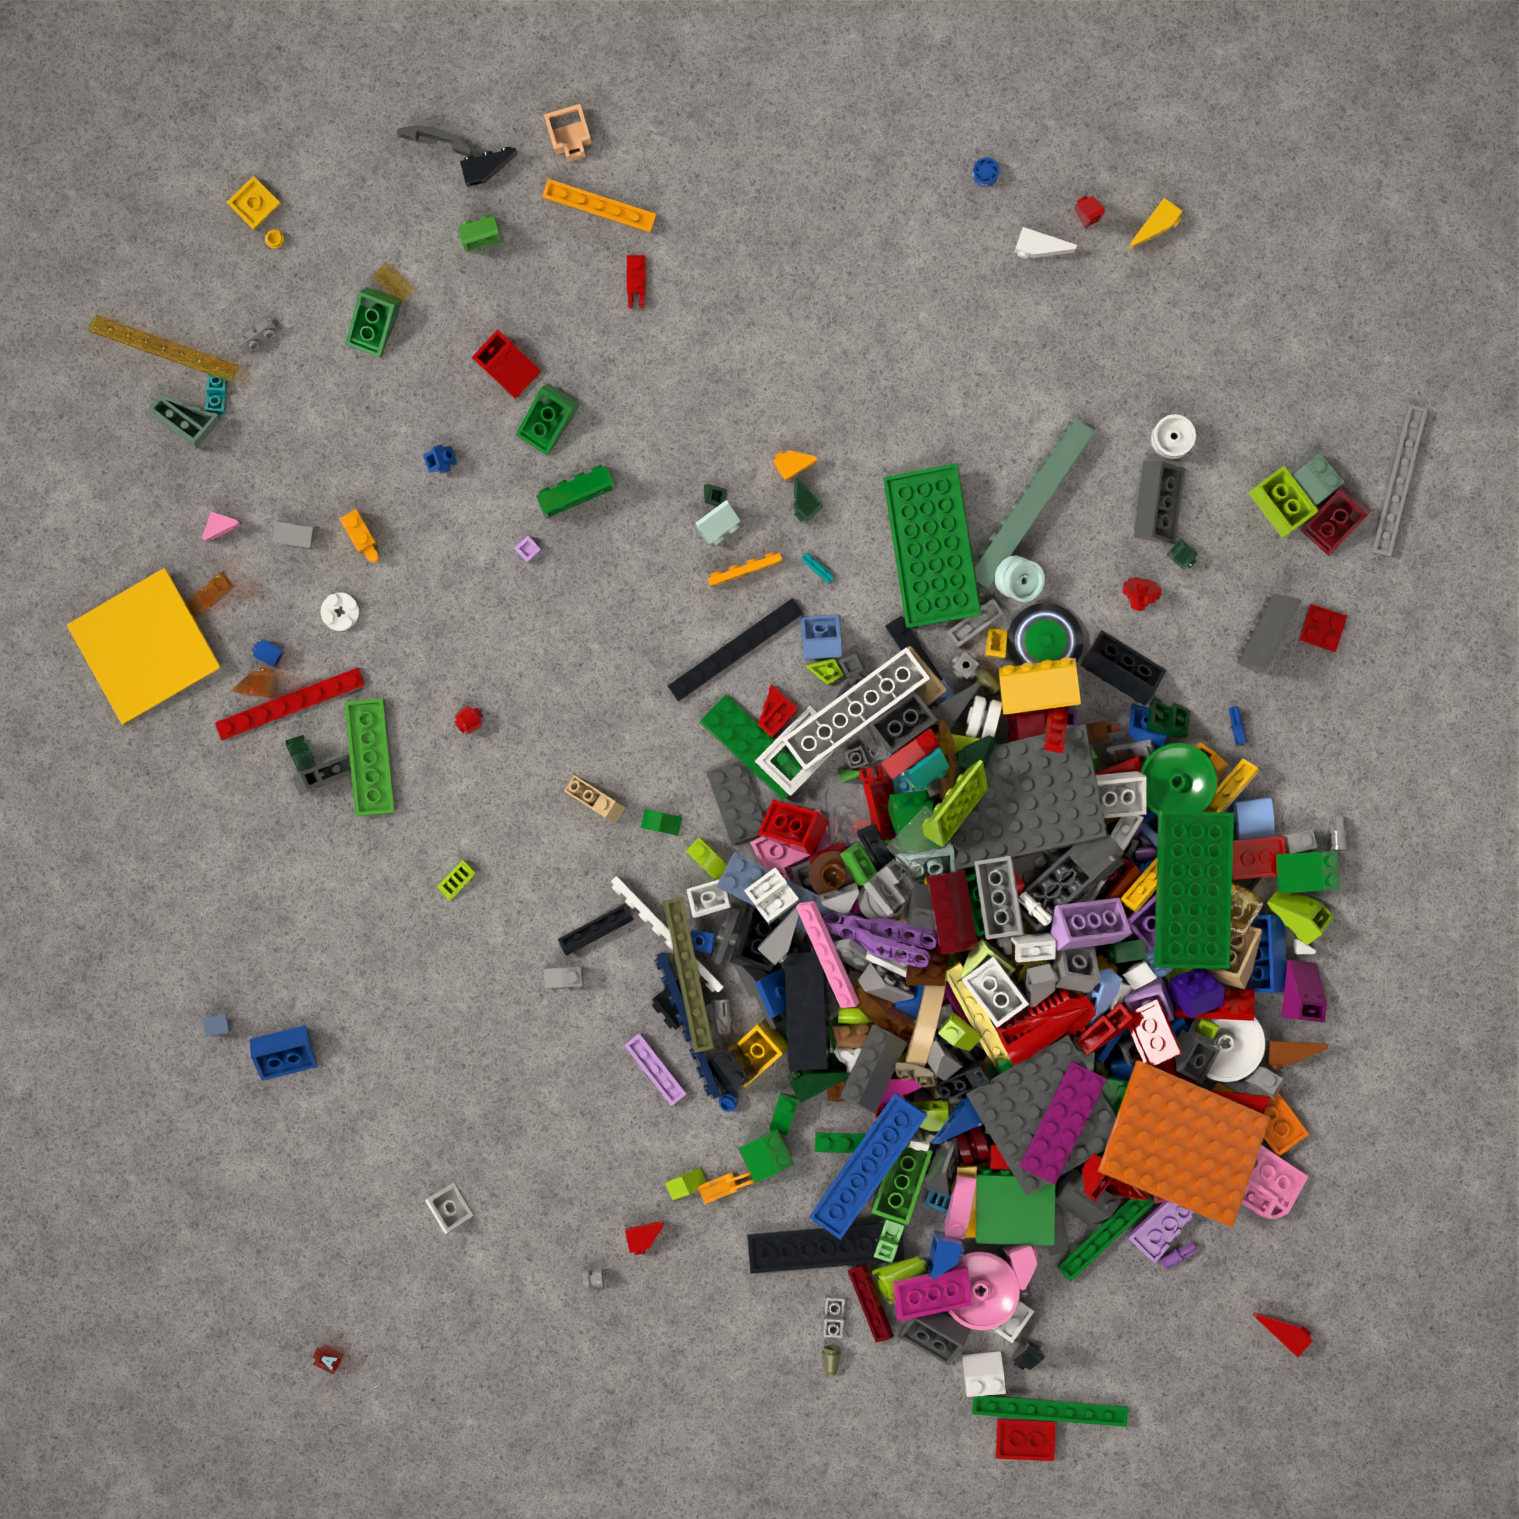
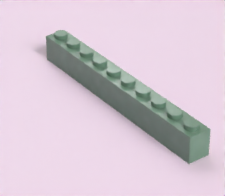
M1075 419L1073 423L1069 421L1063 430L1066 432L1063 438L1059 437L1053 445L1056 449L1052 454L1048 452L1042 461L1045 464L1041 470L1037 468L1031 477L1034 479L1031 486L1028 484L1021 492L1024 496L1020 502L1018 500L1014 502L1010 508L1013 511L1009 517L1005 516L999 524L1002 526L999 533L996 531L989 539L992 543L988 549L984 547L978 555L981 559L977 564L974 563L977 585L984 590H988L995 579V573L999 564L1011 556L1095 431L1078 419Z

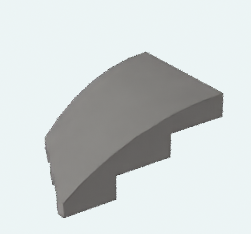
M893 859L864 884V887L885 914L889 916L911 895L914 882L922 884L923 882L920 879L915 880L912 878L910 871L903 868Z

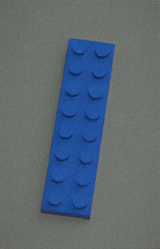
M895 1092L809 1218L841 1240L928 1114Z

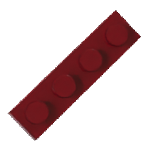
M866 1264L847 1270L875 1342L893 1338L894 1334Z

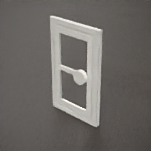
M808 706L755 760L790 796L833 753L831 752L807 771L802 769L791 781L770 762L786 745L782 739L817 714L811 706Z

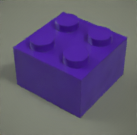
M1196 968L1170 978L1169 996L1190 1018L1224 1005V987L1206 968Z

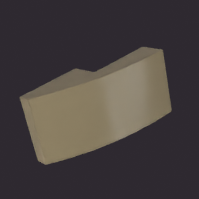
M896 1062L895 1070L898 1079H915L916 1085L922 1087L936 1086L935 1075L932 1071L918 1065Z

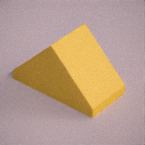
M988 628L984 657L1002 660L1005 658L1008 630Z

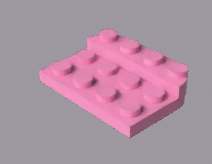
M828 825L816 852L836 844ZM764 837L750 842L762 867L770 871L776 868L782 877L797 884L791 868L809 861L807 857L809 854L796 851Z
M1261 1145L1241 1204L1263 1218H1280L1289 1213L1308 1176Z

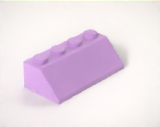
M1120 898L1055 906L1051 934L1056 940L1057 951L1120 943L1132 934Z

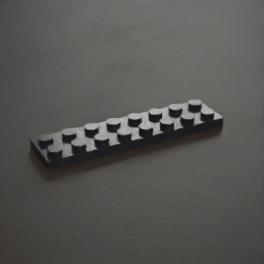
M884 1223L850 1225L841 1240L824 1228L747 1234L750 1274L887 1262L874 1257ZM903 1235L900 1237L893 1262L905 1260Z

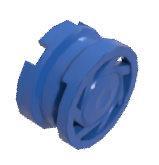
M985 157L979 159L974 164L972 177L975 183L988 187L997 181L999 166L995 160Z

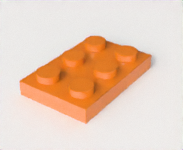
M1279 1093L1274 1100L1272 1098L1269 1099L1264 1115L1270 1117L1264 1140L1275 1155L1279 1157L1308 1136L1309 1133Z

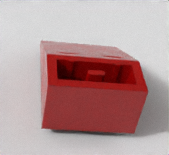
M496 330L471 357L483 371L515 400L541 373L499 330Z

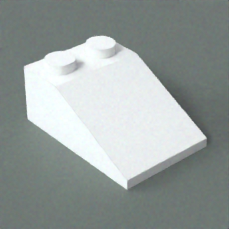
M994 956L962 979L996 1027H999L1029 1005L1028 999Z

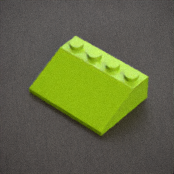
M977 761L964 774L959 775L955 786L947 791L942 803H938L932 816L924 821L922 829L926 838L944 848L986 793L988 785L983 761Z

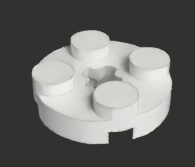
M346 593L329 595L321 606L322 620L333 630L345 631L354 626L359 619V606L354 598ZM341 606L345 611V615L341 614V617H337L338 614L335 613V610Z

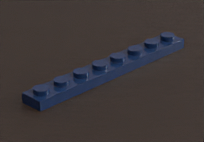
M665 952L655 955L654 963L657 970L662 972L663 977H661L664 988L669 990V1002L677 1010L675 1017L678 1024H682L684 1028L682 1035L685 1042H689L691 1049H689L691 1058L697 1061L698 1067H696L698 1076L703 1078L706 1084L703 1085L704 1091L712 1099L720 1097L721 1095L704 1052L694 1053L683 998Z

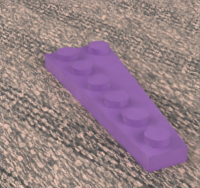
M1165 1200L1127 1236L1155 1264L1170 1246L1169 1244L1174 1237H1177L1185 1223L1189 1222L1193 1217L1194 1212Z

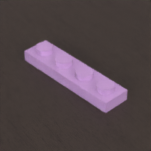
M640 1033L624 1045L671 1106L687 1094Z

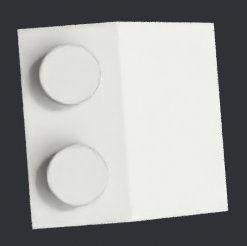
M719 880L687 889L693 918L732 907L729 893L716 887Z
M1001 1351L962 1354L965 1393L967 1397L1006 1394Z

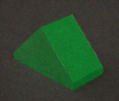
M645 809L641 828L678 836L682 817Z

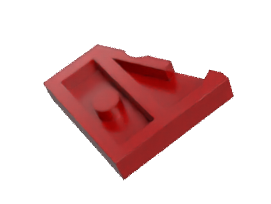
M771 685L758 725L773 738L799 710Z

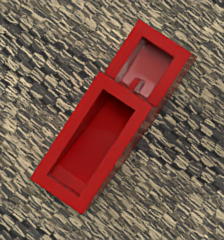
M1120 1003L1108 1015H1103L1075 1042L1089 1056L1119 1035L1137 1019L1124 1004Z

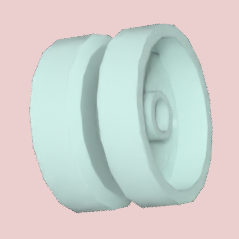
M1017 555L1004 559L997 567L995 573L997 589L1003 595L1021 602H1028L1036 598L1042 591L1045 583L1042 567L1036 562Z

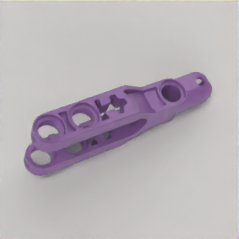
M836 912L829 913L823 917L829 933L839 935L843 940L852 939L862 945L872 955L915 967H926L931 958L927 951L916 948V946L933 949L937 943L935 931L909 926L908 923L882 917L868 920ZM905 932L913 933L914 937H909ZM924 937L932 938L933 942L926 941ZM897 941L903 942V943H906V944H910V945H912V946L905 945V944H901V943H897ZM897 950H903L907 955H901ZM916 955H921L926 960H919Z

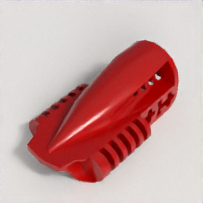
M1059 988L1060 993L1056 994L1054 991L1052 997H1046V1000L1041 1001L1035 1007H1031L1029 1003L1027 1009L1015 1014L999 1027H996L998 1036L1013 1065L1015 1066L1033 1057L1051 1043L1067 1034L1071 1039V1034L1075 1037L1077 1036V1031H1080V1033L1085 1032V1026L1088 1024V1021L1096 1016L1094 1006L1089 998L1078 995L1073 990ZM1016 1035L1018 1039L1014 1040L1013 1036ZM1008 1038L1011 1042L1009 1045L1006 1042V1039Z

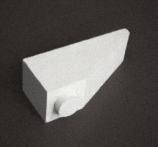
M1023 227L1014 252L1018 253L1017 256L1023 259H1028L1029 257L1038 258L1074 253L1077 245Z

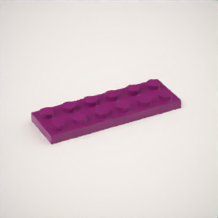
M1073 1061L1070 1062L1019 1165L1020 1168L1055 1185L1107 1078Z

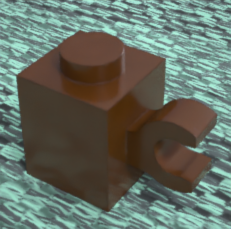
M1105 720L1086 724L1090 744L1108 740L1109 733L1121 731L1119 723L1106 726Z

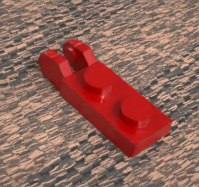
M626 255L628 308L633 307V294H640L639 306L644 308L646 255Z

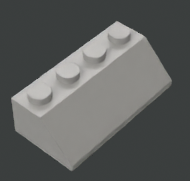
M1012 856L974 861L986 939L1024 934Z

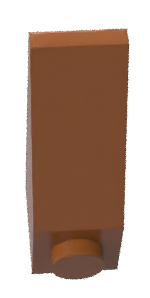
M1267 1040L1266 1064L1271 1065V1068L1283 1069V1065L1289 1066L1327 1049L1328 1044Z

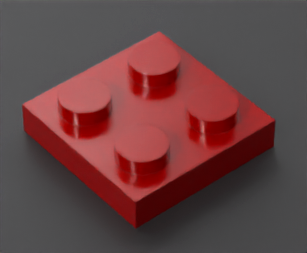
M1310 604L1298 641L1335 653L1347 616Z

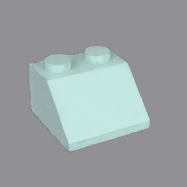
M726 500L696 522V528L710 546L713 543L716 546L724 540L723 536L728 532L732 534L740 528L738 525L741 521Z

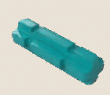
M806 553L802 557V562L806 565L808 564L809 568L819 577L822 576L826 583H830L834 579V575L830 571H826L827 569L816 559L814 560L812 555Z

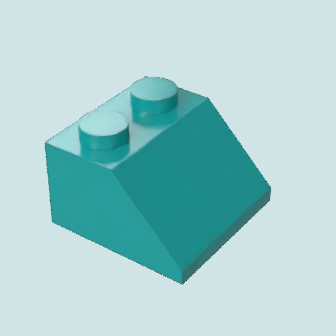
M936 748L903 771V773L915 790L922 789L924 791L932 785L931 781L937 777L939 780L948 773L946 770L950 766L941 749Z

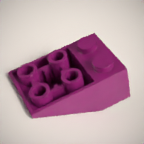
M1288 960L1281 1017L1325 1023L1327 1001L1317 964Z

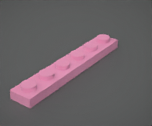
M816 902L799 903L796 908L840 1008L856 1007L859 1004V1000Z

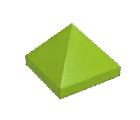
M1201 1019L1195 1032L1213 1039L1220 1026L1211 1019Z

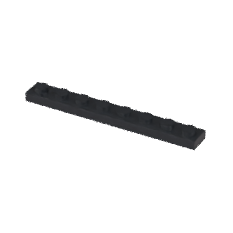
M790 599L669 684L668 688L677 701H681L803 615V612L794 599Z

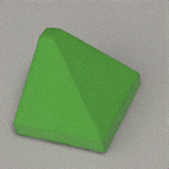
M838 770L842 782L860 776L859 771Z

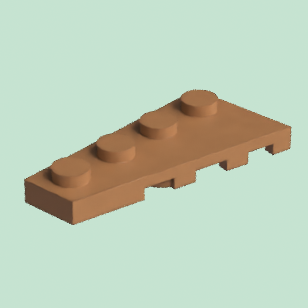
M905 1018L865 1024L832 1026L831 1029L836 1047L861 1048L872 1025L880 1027L907 1042L904 1050H908L912 1038L910 1029L905 1027Z

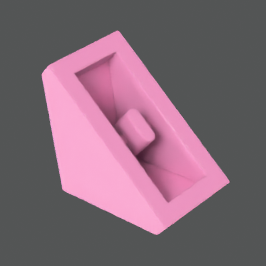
M211 512L202 538L204 541L209 542L241 526V524L236 519Z

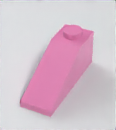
M957 1174L945 1220V1236L965 1239L976 1177Z

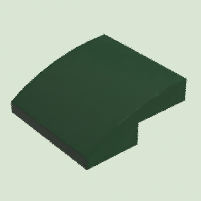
M1155 699L1150 702L1147 721L1148 729L1171 737L1186 738L1188 736L1190 710L1175 702L1171 707Z

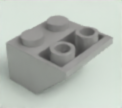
M870 963L858 979L865 992L893 1003L910 1000L914 997L910 986L906 985V982L903 980V976L880 965Z

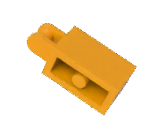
M355 509L339 518L360 554L364 553L371 563H376L379 560V554L375 546L378 544L359 511Z

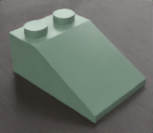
M1320 453L1292 475L1314 506L1344 483L1342 478Z

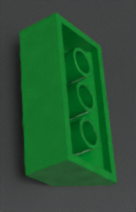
M597 465L591 469L592 472L587 474L581 472L575 475L571 481L563 480L556 484L557 487L552 489L547 487L540 490L536 497L545 518L547 519L616 489L607 466Z

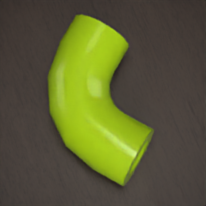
M876 1002L847 1008H840L839 1006L838 1022L847 1024L873 1023L881 1018L883 1010L881 1005Z

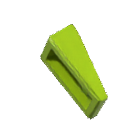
M462 860L437 888L450 901L477 873ZM461 868L469 874L468 877L460 871ZM456 873L464 880L462 883L454 876ZM451 878L458 885L457 888L449 882ZM445 884L453 890L451 894L445 889Z

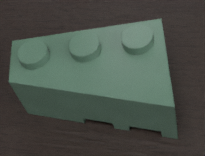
M162 395L148 409L151 417L195 450L220 421L216 413H210L201 410V408L192 407Z

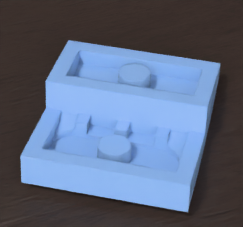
M1270 797L1234 801V820L1237 822L1236 841L1274 837V812Z

